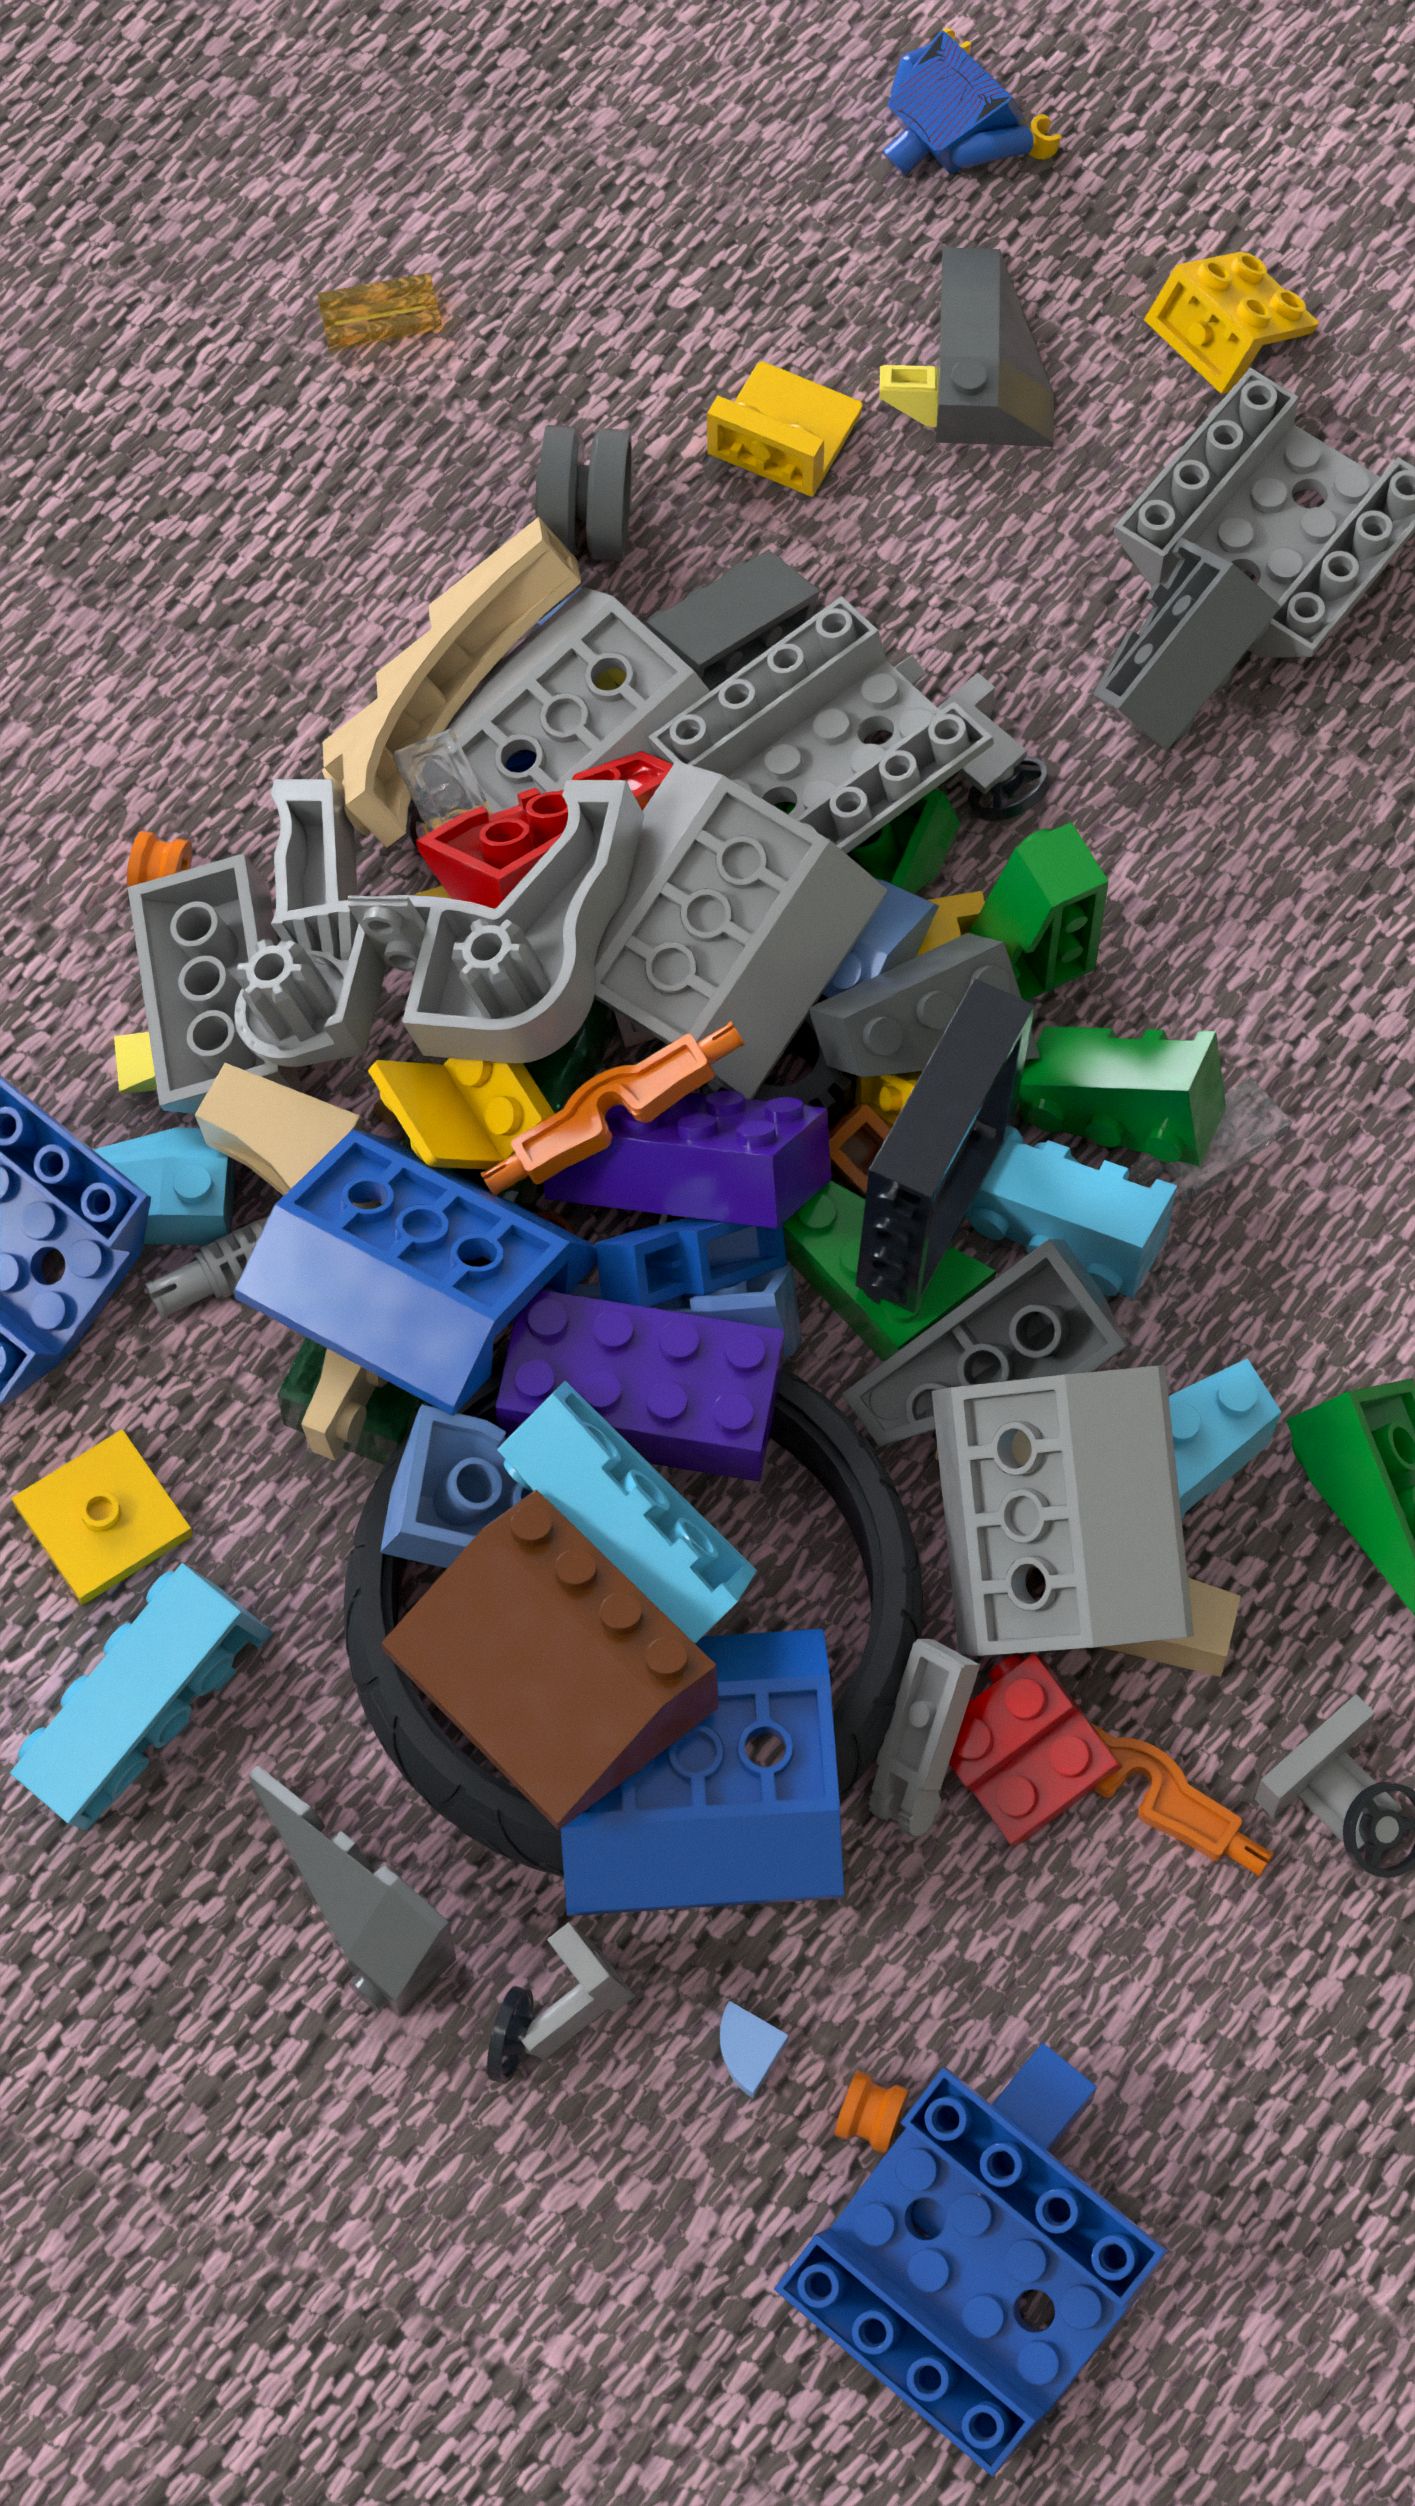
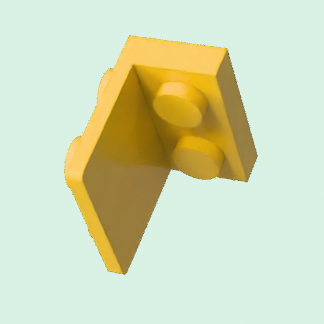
M1236 252L1176 265L1144 318L1148 325L1221 394L1230 392L1244 376L1262 345L1309 335L1319 325L1318 320L1306 310L1305 302L1298 295L1282 288L1266 273L1267 268L1260 259L1245 252Z
M761 361L755 366L734 402L717 395L707 412V454L813 497L862 414V403L847 395Z
M449 1058L441 1065L376 1060L368 1070L380 1090L381 1100L395 1114L410 1138L412 1150L430 1167L489 1170L513 1154H516L511 1146V1141L555 1114L523 1063L513 1064Z

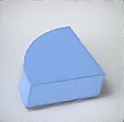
M729 2001L720 2025L722 2057L736 2085L747 2095L754 2098L787 2044L788 2035Z

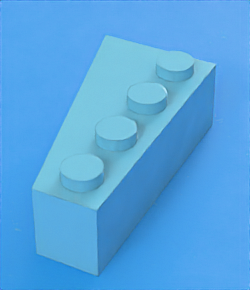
M1013 1128L970 1207L966 1218L970 1219L971 1226L981 1235L993 1240H1002L1004 1237L1025 1246L1028 1254L1048 1239H1064L1104 1295L1115 1296L1119 1292L1133 1299L1167 1239L1177 1186L1157 1178L1151 1189L1127 1181L1130 1174L1126 1167L1104 1160L1099 1170L1082 1165L1072 1156L1069 1147L1049 1140L1046 1143H1037L1035 1147L1023 1144V1137L1017 1129Z
M1248 1358L1169 1395L1181 1519L1184 1518L1185 1512L1206 1494H1212L1266 1448L1271 1441L1281 1415V1410Z
M566 1381L497 1449L506 1459L504 1461L505 1469L517 1483L527 1490L535 1491L537 1489L694 1643L703 1637L739 1601L757 1571Z
M183 1563L180 1564L175 1572L170 1570L164 1573L152 1585L146 1597L148 1605L132 1624L129 1622L123 1624L111 1635L103 1649V1653L106 1656L89 1676L83 1675L69 1686L60 1702V1705L63 1707L47 1728H38L24 1741L17 1754L20 1761L10 1772L13 1777L64 1821L85 1831L148 1766L149 1759L142 1753L151 1744L156 1748L163 1747L173 1740L190 1722L189 1717L192 1708L189 1703L197 1695L203 1696L212 1689L218 1692L236 1673V1670L232 1667L234 1656L243 1646L250 1641L259 1649L274 1633L219 1586Z

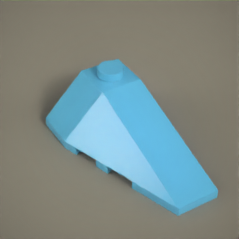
M175 1127L93 1149L151 1196L143 1244L206 1245L231 1233L237 1160L206 1145L200 1128Z

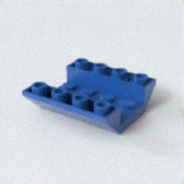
M0 1075V1405L5 1406L54 1369L78 1345L142 1253L151 1196ZM58 1249L65 1259V1272L58 1282L51 1285L43 1277L42 1262L50 1251Z
M352 1129L274 1205L235 1288V1299L454 1416L491 1377L493 1340L544 1286L558 1293L569 1294L597 1264L596 1248L594 1244L499 1195H493L490 1190L447 1168L426 1165L414 1151L389 1138ZM372 1200L383 1204L374 1209H362L353 1205V1203L361 1204ZM484 1257L492 1263L482 1267H473L463 1263L461 1260H475Z
M824 1629L703 1636L695 1643L717 1665L719 1709L645 1764L639 1772L628 1777L561 1828L567 1916L844 1898L840 1802L830 1673ZM760 1734H770L780 1739L786 1749L782 1760L770 1767H761L751 1762L746 1755L745 1748L753 1737Z
M943 2067L901 2121V2124L906 2128L832 2226L814 2235L774 2290L993 2477L1042 2422L1138 2299L1168 2250L947 2067ZM920 2198L933 2199L944 2210L946 2217L945 2227L937 2237H925L917 2232L913 2226L911 2212L915 2202ZM1036 2289L1043 2291L1053 2301L1055 2317L1048 2328H1033L1022 2319L1019 2310L1020 2300L1027 2290Z

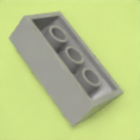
M243 853L128 887L159 1106L164 1111L195 1114L224 1063L302 1093L298 1067L276 1065L258 1057L244 1044L235 1025V1006L242 989L236 980L238 963H248L250 958L256 953V943L263 939L272 940L275 946L278 945L276 931L271 925L274 915L269 886L247 856Z

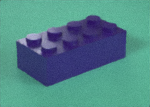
M731 1090L718 1091L711 1094L690 1092L652 1121L643 1123L635 1120L625 1106L616 1105L611 1107L605 1115L608 1128L612 1133L610 1145L606 1149L565 1168L544 1181L545 1199L778 1229L831 1180L827 1108L805 1106L800 1099L792 1097H780L769 1101L744 1099V1095L741 1092Z
M540 1290L515 1316L496 1403L497 1424L499 1428L506 1431L504 1437L508 1438L566 1381L649 1464L761 1482L783 1366L784 1330Z

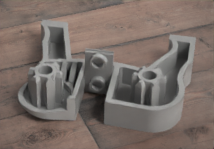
M274 779L270 795L278 809L280 835L274 854L276 911L271 925L281 938V942L277 946L274 945L272 940L263 939L257 942L255 946L256 953L250 958L248 963H238L236 980L242 989L235 1006V1025L240 1038L255 1055L270 1063L287 1067H301L363 1055L386 966L402 971H415L402 1023L423 1056L513 1064L526 1063L552 1054L576 1034L584 1023L593 1003L596 986L595 958L597 949L610 920L626 899L644 820V814L626 780H566L562 797L568 807V821L564 832L496 909H492L472 902L433 896H358L354 826L344 812L345 800L333 780Z

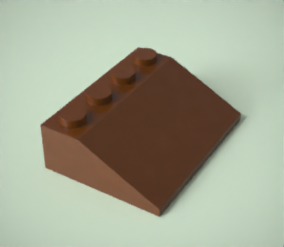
M537 1489L485 1526L381 1642L382 1650L558 1831L719 1709L717 1665Z

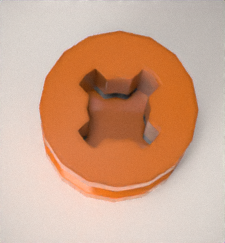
M140 831L134 840L129 856L127 888L191 869L192 843L190 840L177 838L172 842L160 841L153 832Z
M857 2070L841 2108L834 2136L844 2140L854 2137L862 2138L870 2142L874 2151L886 2155L891 2147L904 2112L910 2089L898 2084L885 2088L875 2084L870 2074Z

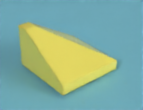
M880 366L879 398L926 427H937L938 368H935V366Z
M149 1032L114 1036L120 1095L157 1090Z

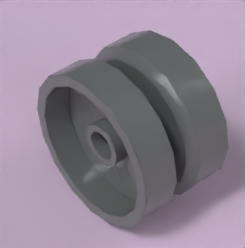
M547 425L545 427L541 462L538 464L536 477L535 515L536 518L539 517L572 554L578 548L581 522H587V548L593 560L621 562L625 560L631 501V430L601 428L592 441L589 465H584V442L578 427Z

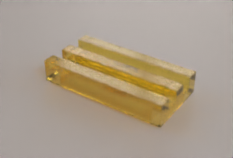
M430 273L317 293L329 351L442 330L441 316L437 307L435 291H433ZM426 309V312L390 318L392 315H398ZM365 320L374 321V322H368V323H363V324H357V325H352V326H347V327L336 328V326H338V325L349 324V323H354V322H359V321H365Z

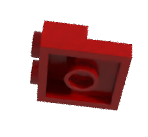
M1020 1653L1013 1654L1001 1661L990 1671L988 1678L993 1685L973 1700L969 1699L949 1761V1765L964 1786L973 1791L1010 1845L1014 1847L1033 1836L1123 1767L1048 1663L1035 1653L1026 1660Z

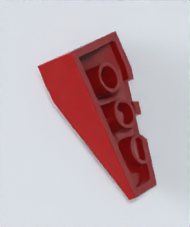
M639 751L576 773L572 780H626L643 811L673 764ZM537 788L517 794L519 805L488 815L487 810L483 806L464 812L416 840L418 851L451 899L472 902L496 909L564 832L568 821V807L562 797L564 789L542 794Z

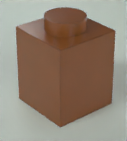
M867 1104L853 1105L828 1130L831 1173L854 1194H866L869 1168L891 1130Z

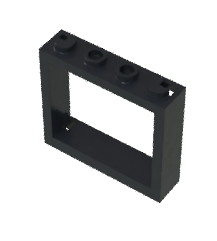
M976 978L971 982L869 1168L855 1286L862 1289L868 1298L879 1305L882 1299L912 1313L915 1312L1014 1126L1035 1005Z

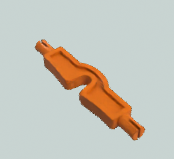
M730 1021L726 1026L696 1043L691 1034H686L636 1065L615 1067L594 1076L575 1091L564 1109L511 1141V1146L516 1154H513L489 1170L482 1172L481 1175L485 1183L495 1196H498L497 1194L528 1175L536 1185L541 1184L565 1168L606 1149L611 1143L612 1133L608 1128L605 1115L611 1107L623 1105L633 1115L635 1120L648 1123L685 1095L715 1077V1072L710 1065L737 1048L744 1046V1041Z
M1092 1724L1123 1766L1093 1790L1101 1796L1109 1798L1114 1796L1116 1790L1123 1786L1126 1778L1130 1775L1142 1774L1146 1776L1151 1786L1145 1793L1143 1802L1138 1808V1817L1142 1822L1188 1844L1213 1861H1219L1225 1854L1255 1873L1257 1877L1261 1876L1266 1865L1271 1861L1274 1852H1270L1239 1832L1242 1824L1241 1817L1190 1786L1176 1762L1159 1748L1134 1738H1115Z

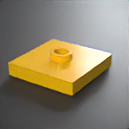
M123 1429L11 1498L15 1508L82 1606L193 1536L191 1527Z

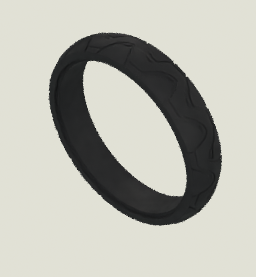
M506 1358L492 1364L491 1377L457 1413L487 1420L498 1427L496 1403ZM782 1367L769 1438L794 1455L819 1480L834 1499L854 1536L868 1580L871 1604V1623L868 1639L860 1665L850 1687L833 1713L839 1800H841L866 1771L883 1745L885 1735L892 1721L896 1707L895 1700L900 1690V1684L913 1643L917 1639H921L923 1590L920 1562L906 1511L890 1475L875 1450L857 1432L853 1422L826 1396L809 1386L798 1375ZM410 1430L383 1466L372 1491L366 1499L353 1538L352 1545L355 1548L351 1550L348 1561L343 1606L346 1651L352 1678L357 1687V1694L369 1723L373 1726V1731L390 1759L409 1784L436 1812L457 1826L465 1835L495 1853L509 1859H514L527 1867L564 1877L561 1829L558 1831L519 1790L491 1775L465 1755L441 1730L427 1711L410 1678L382 1650L381 1642L397 1626L399 1594L408 1559L380 1553L391 1488L411 1433Z

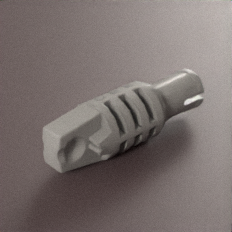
M269 1217L256 1220L210 1244L200 1247L199 1252L194 1254L195 1261L154 1281L144 1283L161 1319L164 1320L169 1315L212 1294L216 1299L220 1297L226 1299L235 1294V1288Z

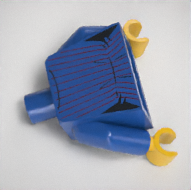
M945 28L936 35L932 42L901 57L887 106L904 130L882 153L904 176L915 168L928 154L951 174L956 173L961 168H969L1027 153L1036 159L1050 158L1057 152L1062 136L1061 134L1045 135L1048 133L1051 125V120L1045 114L1035 116L1029 128L1022 125L1026 119L1014 98L970 56L971 42L966 41L958 45L955 42V32Z

